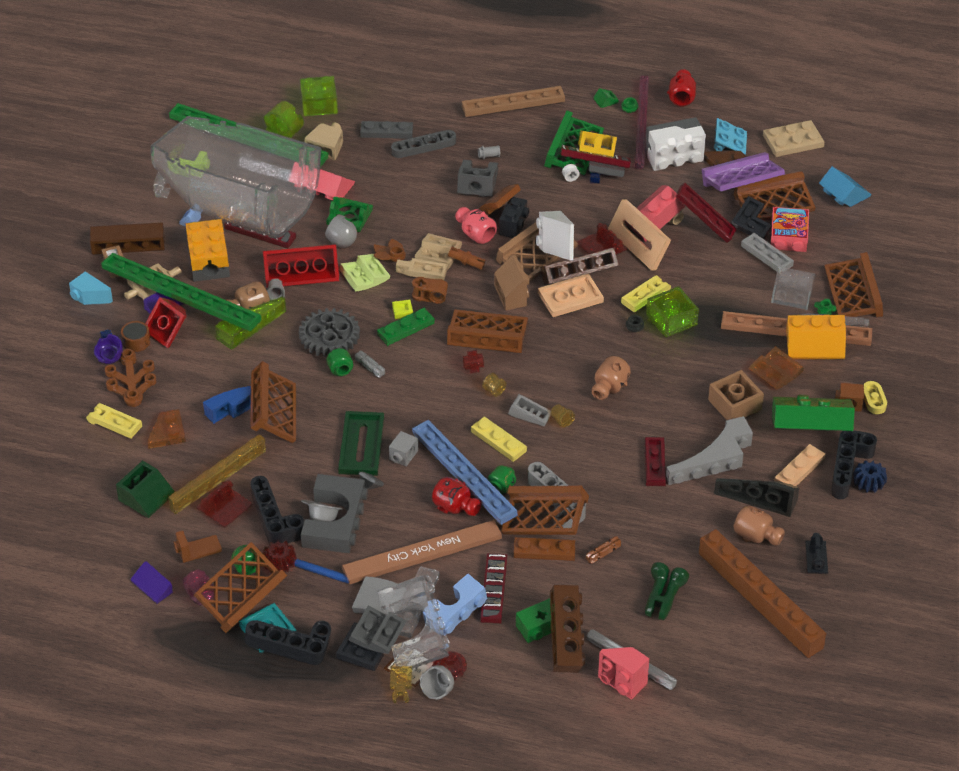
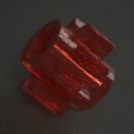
M477 350L467 351V355L463 356L464 369L469 370L470 373L480 372L479 368L484 367L482 353L477 354Z

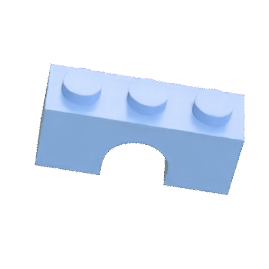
M469 574L453 586L455 598L458 599L457 603L444 605L439 600H436L422 612L425 624L441 638L451 633L462 620H466L477 607H481L487 600L485 587Z

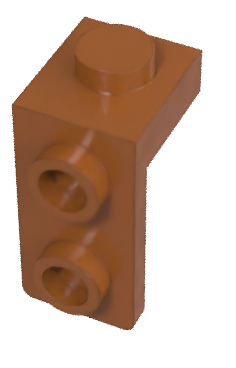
M184 531L175 533L176 541L173 542L176 553L180 554L183 563L222 552L217 535L187 542Z

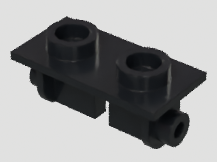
M814 533L810 540H805L807 573L828 574L826 541H823L820 533Z

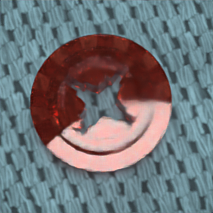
M443 652L433 661V666L441 665L446 667V665H454V669H448L452 673L454 680L457 677H463L464 672L467 671L465 658L457 652Z

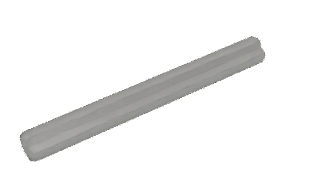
M591 629L587 634L586 639L601 649L624 648L594 629ZM649 663L648 677L672 690L677 684V679Z

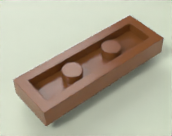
M515 537L514 558L575 561L576 540Z

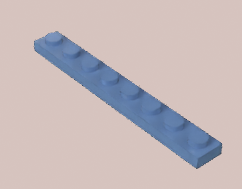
M429 420L412 428L416 438L455 478L466 483L465 485L469 487L474 498L479 499L481 505L501 525L518 516L514 506Z

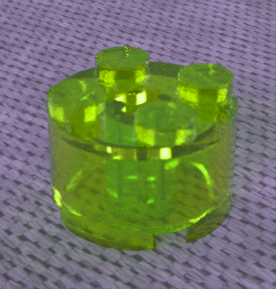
M286 101L276 104L264 116L268 133L289 140L304 126V120L301 114L297 115L295 112L296 108Z

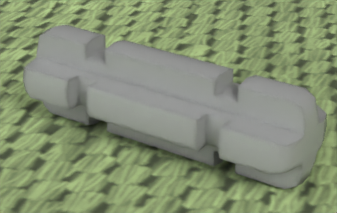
M360 350L355 354V359L378 378L385 375V368L365 352Z

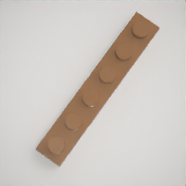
M556 86L462 101V108L465 117L565 102V95L562 87Z

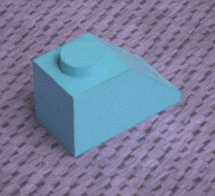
M86 271L69 283L71 297L84 305L113 302L111 288Z

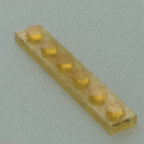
M259 434L255 438L250 439L245 445L234 450L232 454L220 460L216 465L204 471L194 480L188 482L180 490L175 491L169 496L170 510L177 514L266 452L265 438Z

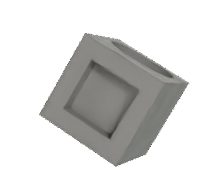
M400 431L389 446V460L407 467L418 452V438Z

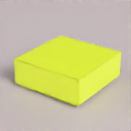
M411 300L392 302L395 319H401L413 313Z

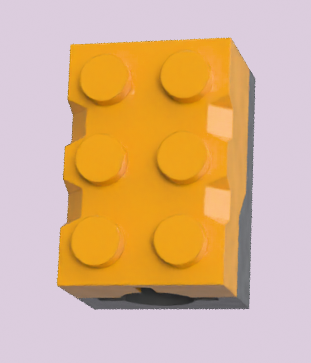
M222 219L185 223L193 282L230 277Z

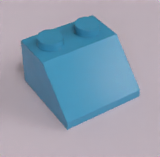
M833 166L819 182L824 187L823 191L830 196L833 194L836 197L834 200L842 206L846 204L851 207L871 196V193L850 176Z

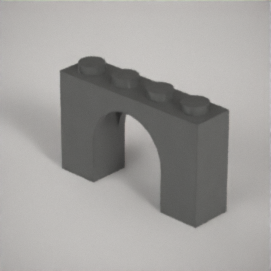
M317 474L314 485V501L339 505L348 512L341 519L332 522L305 519L301 532L302 548L350 554L351 546H355L356 543L355 531L360 528L359 515H363L364 512L363 500H367L368 496L365 480Z

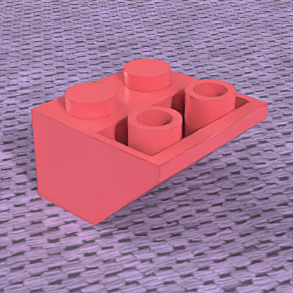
M633 647L610 648L600 651L598 678L603 683L609 684L621 695L627 696L631 700L647 685L649 658Z

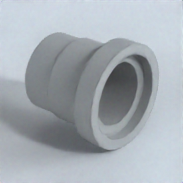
M272 279L267 288L269 298L272 301H280L285 297V289L281 280Z

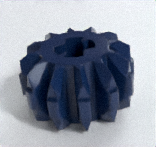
M866 460L863 464L858 463L853 472L854 485L858 486L859 490L865 489L867 493L869 491L876 493L877 490H882L887 482L886 468L882 467L881 463L875 464L874 460L871 463Z

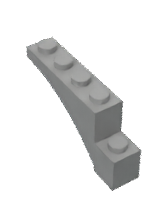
M745 417L726 420L724 430L711 445L687 460L667 466V484H678L742 467L743 452L741 448L751 446L753 435Z

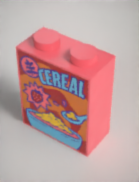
M773 207L770 244L778 250L806 252L809 209Z

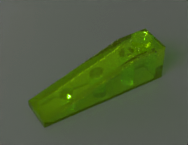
M282 296L248 309L261 315V321L251 332L227 321H220L215 325L216 339L231 350L285 313V298Z

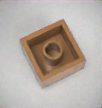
M742 370L710 384L708 400L726 420L742 416L747 417L762 410L764 393Z

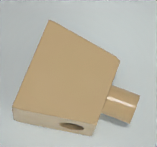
M336 122L332 123L331 126L319 124L304 138L305 145L328 152V159L336 160L343 144L341 126Z

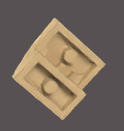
M428 233L422 240V246L415 254V259L444 263L448 265L449 269L455 259L448 257V253L452 246L460 249L462 242Z

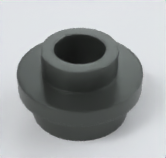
M639 315L630 316L626 321V328L632 332L643 330L644 321Z

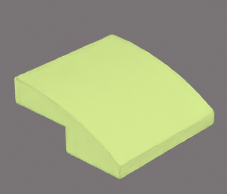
M374 254L360 255L357 257L356 262L341 263L339 270L355 292L369 289L390 279L389 273L380 261L374 257Z

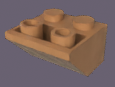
M513 255L494 273V286L505 310L527 306L529 277L527 274H524L522 262H519L516 255Z

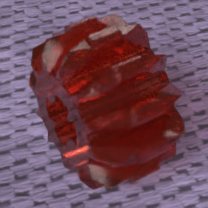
M278 540L275 544L270 542L269 546H264L262 553L279 572L281 570L289 572V568H294L297 559L293 545H288L287 541L280 543Z

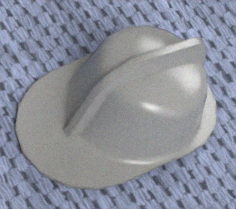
M301 500V502L309 506L310 520L332 522L336 520L338 511L342 510V508L331 507L315 501Z

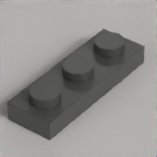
M362 121L361 138L410 139L413 136V122Z

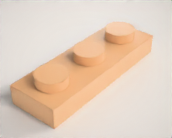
M809 444L775 476L774 481L797 486L825 459L826 453Z

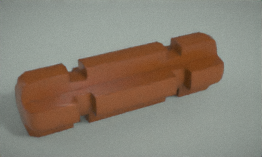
M617 536L612 537L609 541L586 553V560L593 564L598 561L597 558L601 559L611 553L612 549L616 550L621 547V540Z

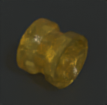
M490 373L484 379L482 387L486 391H491V394L497 397L505 390L506 381L499 379L495 373Z

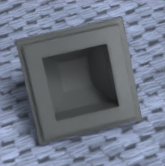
M359 473L360 478L365 480V488H368V490L384 485L381 480L369 473Z

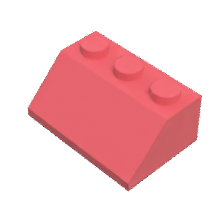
M295 161L289 179L290 182L295 183L294 187L302 190L307 187L310 189V193L320 195V192L324 193L325 198L333 200L334 196L343 198L355 183L351 179Z
M662 185L641 203L637 209L655 226L661 229L685 208V205L675 197L677 193L671 187ZM627 221L624 222L643 241H647L635 228H633V225H630Z

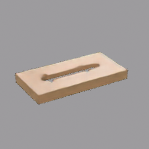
M627 199L621 200L607 229L650 270H657L671 242L669 237ZM625 221L633 225V228L651 242V250L625 227Z

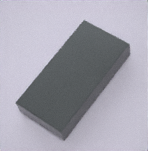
M589 161L588 165L590 172L623 177L625 172L624 167Z

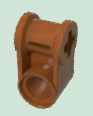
M424 277L413 279L412 286L414 290L412 298L414 300L441 304L445 301L448 289L446 281Z

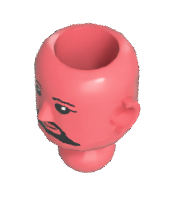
M461 207L457 210L455 214L456 220L462 223V230L469 238L478 244H485L493 239L497 231V225L484 211L482 212L479 209L470 211L467 207Z

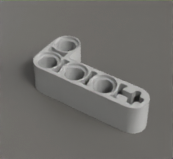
M533 462L528 467V484L530 486H569L541 462ZM554 503L552 504V506H554L556 509L560 506V504ZM572 503L566 508L569 513L576 508L577 503ZM586 503L583 505L579 523L586 517ZM563 510L556 515L557 521L566 516L567 512ZM568 520L562 527L571 528L573 520Z

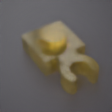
M391 666L390 689H396L392 693L394 703H397V697L400 695L404 696L405 703L409 701L406 689H412V666Z

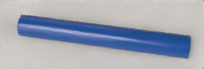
M296 559L295 567L349 584L346 575L303 560Z

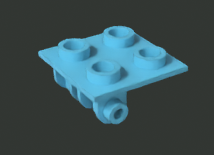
M717 118L714 149L722 151L725 147H728L735 151H742L746 155L747 131Z

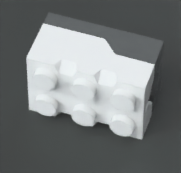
M696 117L648 126L646 130L645 154L654 171L666 169L671 164L675 167L682 166L686 161L691 163L704 161L706 134Z

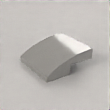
M365 576L352 609L354 613L363 614L369 605L385 615L388 611L397 615L407 588L389 580Z

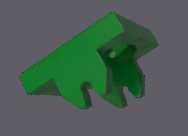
M334 196L330 204V214L326 220L327 225L339 214L343 216L353 214V218L345 217V219L355 225L357 232H361L373 210V205ZM345 206L351 207L350 210H347L345 212L339 211V209ZM357 209L360 210L359 215L356 214Z

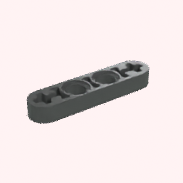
M445 130L397 141L391 145V153L396 158H403L451 147L456 144V133L452 130Z

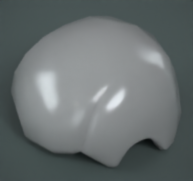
M432 666L420 677V687L423 693L430 699H441L448 695L454 687V677L445 666Z

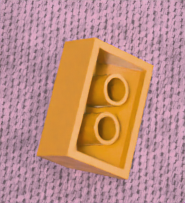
M788 315L786 324L788 359H845V315Z

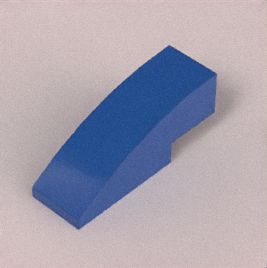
M251 386L226 391L204 401V415L214 424L228 415L236 418L251 409Z

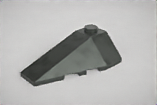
M724 478L716 479L714 490L716 495L788 517L793 512L799 493V487L780 481Z

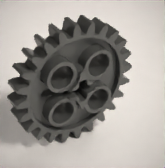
M326 308L325 312L319 309L318 314L311 312V317L306 316V321H301L302 326H299L301 344H304V349L309 348V353L316 351V356L323 353V357H326L327 354L337 348H343L348 351V348L353 349V344H358L357 339H360L358 321H355L354 316L349 317V312L343 314L342 309L339 312H336L335 308L332 311Z

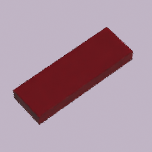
M645 437L646 486H666L664 437Z

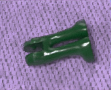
M656 562L652 565L651 575L654 579V585L646 602V616L651 618L656 606L660 607L658 620H665L667 618L678 589L684 586L689 579V573L685 569L676 567L672 570L665 596H661L669 578L670 570L666 564Z

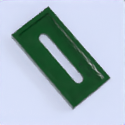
M346 411L338 467L339 474L359 475L360 472H366L373 476H378L385 419L384 413ZM365 426L367 427L364 460L357 462L360 428Z

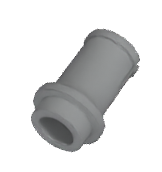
M481 146V148H478L479 158L484 160L486 157H500V146Z

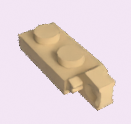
M412 258L410 261L397 260L396 263L397 273L413 277L445 280L448 270L447 264Z

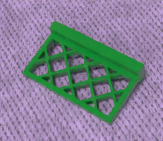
M566 111L547 153L544 166L551 168L553 164L564 168L568 164L582 163L584 168L576 167L580 174L585 175L589 161L582 159L572 160L570 157L562 156L561 147L562 145L575 147L574 145L579 142L580 130L587 132L595 131L598 134H603L604 128L572 117L573 112ZM573 124L578 125V126H580L581 128H580V129H575V128L573 127ZM574 135L576 139L570 140L568 136ZM565 157L567 161L563 162L558 160V158Z

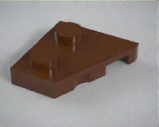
M742 151L704 152V160L710 166L746 157Z

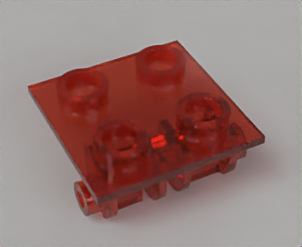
M602 223L597 225V233L577 241L588 254L614 248L615 254L618 255L627 250L623 245V241L618 239L612 230H608L606 224Z
M230 480L223 481L219 488L211 491L196 506L198 510L224 528L253 505L252 502L232 489L233 483Z

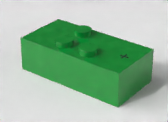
M808 395L773 397L772 422L774 428L854 430L855 407L851 399L809 398Z

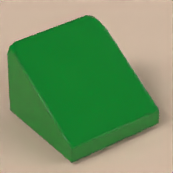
M601 88L598 89L593 98L600 108L619 102L612 91Z

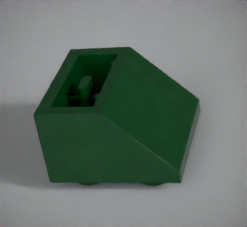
M143 460L116 484L118 500L147 518L152 516L175 494V491L159 470Z

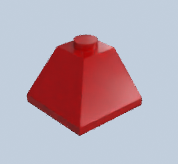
M159 297L145 323L149 328L150 336L166 348H169L187 316L186 310L173 300Z

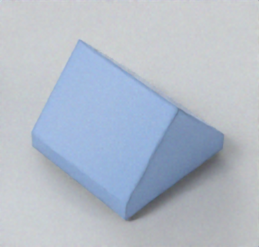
M194 205L186 211L179 224L186 226L185 223L198 222L201 218L198 206Z

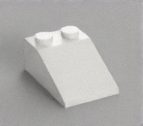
M561 211L539 212V218L536 219V225L539 229V235L536 236L537 246L545 253L573 260L574 224Z

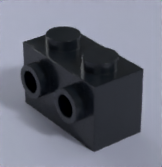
M516 197L508 200L499 219L500 236L514 238L523 229L524 221L528 218L530 208H527V200Z

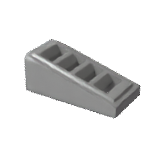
M518 394L508 412L509 415L541 426L546 425L553 413Z

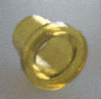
M560 404L555 405L551 410V416L561 427H568L575 418V413L571 409H566Z

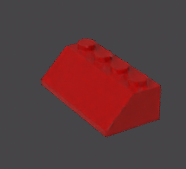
M336 244L263 251L266 288H268L269 282L272 279L281 280L283 286L340 281Z

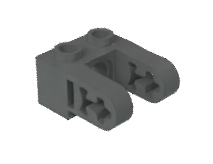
M463 159L458 172L457 193L480 195L482 197L493 196L498 176V163L489 162L488 168L479 169L472 168V160Z

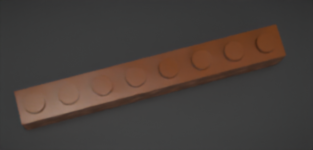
M717 529L700 538L699 555L807 658L824 649L826 632Z

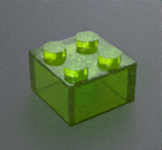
M334 76L300 79L304 116L338 114Z
M678 286L648 298L646 315L665 337H669L698 325L699 308Z

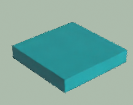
M275 603L239 621V626L244 633L247 623L252 620L296 631L295 627Z

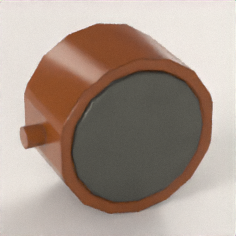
M128 322L121 328L122 344L125 349L140 352L150 345L149 328L144 322Z

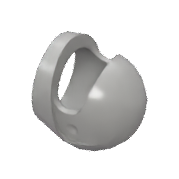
M339 214L328 225L325 236L332 245L336 244L338 248H347L355 242L357 230L352 222Z

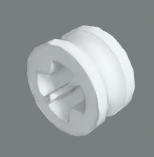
M568 164L562 169V174L568 182L575 181L579 177L580 173L574 164Z

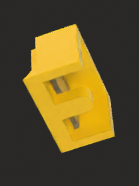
M580 130L579 151L614 157L617 137Z

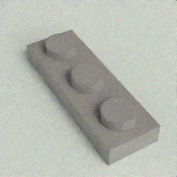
M755 233L741 241V247L779 274L793 266L794 260Z

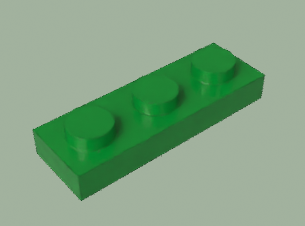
M422 308L378 329L377 335L389 346L435 324V319L425 308Z

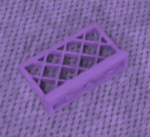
M766 152L702 169L703 185L705 187L713 186L719 191L785 174L783 168L769 160V154Z

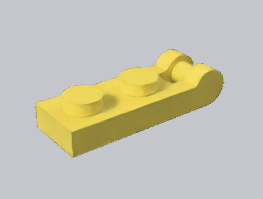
M656 275L623 296L621 303L631 311L636 312L661 294H667L671 289V285L667 282H662V279Z
M98 403L94 408L95 411L90 412L86 417L87 421L93 425H101L131 439L142 427L141 420L101 403Z

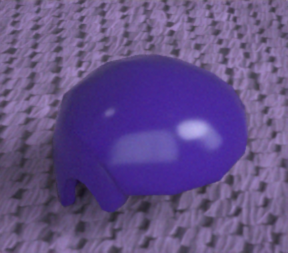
M108 334L104 339L100 338L94 347L95 357L99 362L105 364L117 362L123 352L122 341L113 334Z

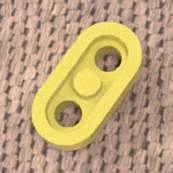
M874 381L864 383V401L867 409L873 414L884 413L887 408V400L881 385Z

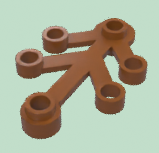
M125 349L121 355V362L126 366L127 376L116 371L114 365H107L105 367V375L112 378L106 381V386L109 391L122 395L124 402L128 406L137 407L143 400L142 394L157 382L156 375L149 373L155 369L154 361L145 360L143 368L134 375L133 365L137 361L136 353L132 349ZM144 378L145 382L136 389V384ZM118 381L127 385L128 390L119 386Z

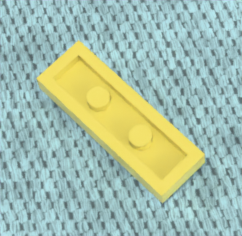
M485 416L471 426V432L513 462L527 452L526 445Z

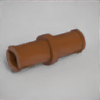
M454 246L451 247L448 253V257L461 261L463 265L468 264L480 270L483 269L486 259L472 255L469 251L465 252Z

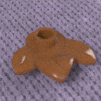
M394 239L389 241L388 246L374 244V257L377 259L397 262V260H404L406 257L403 245Z

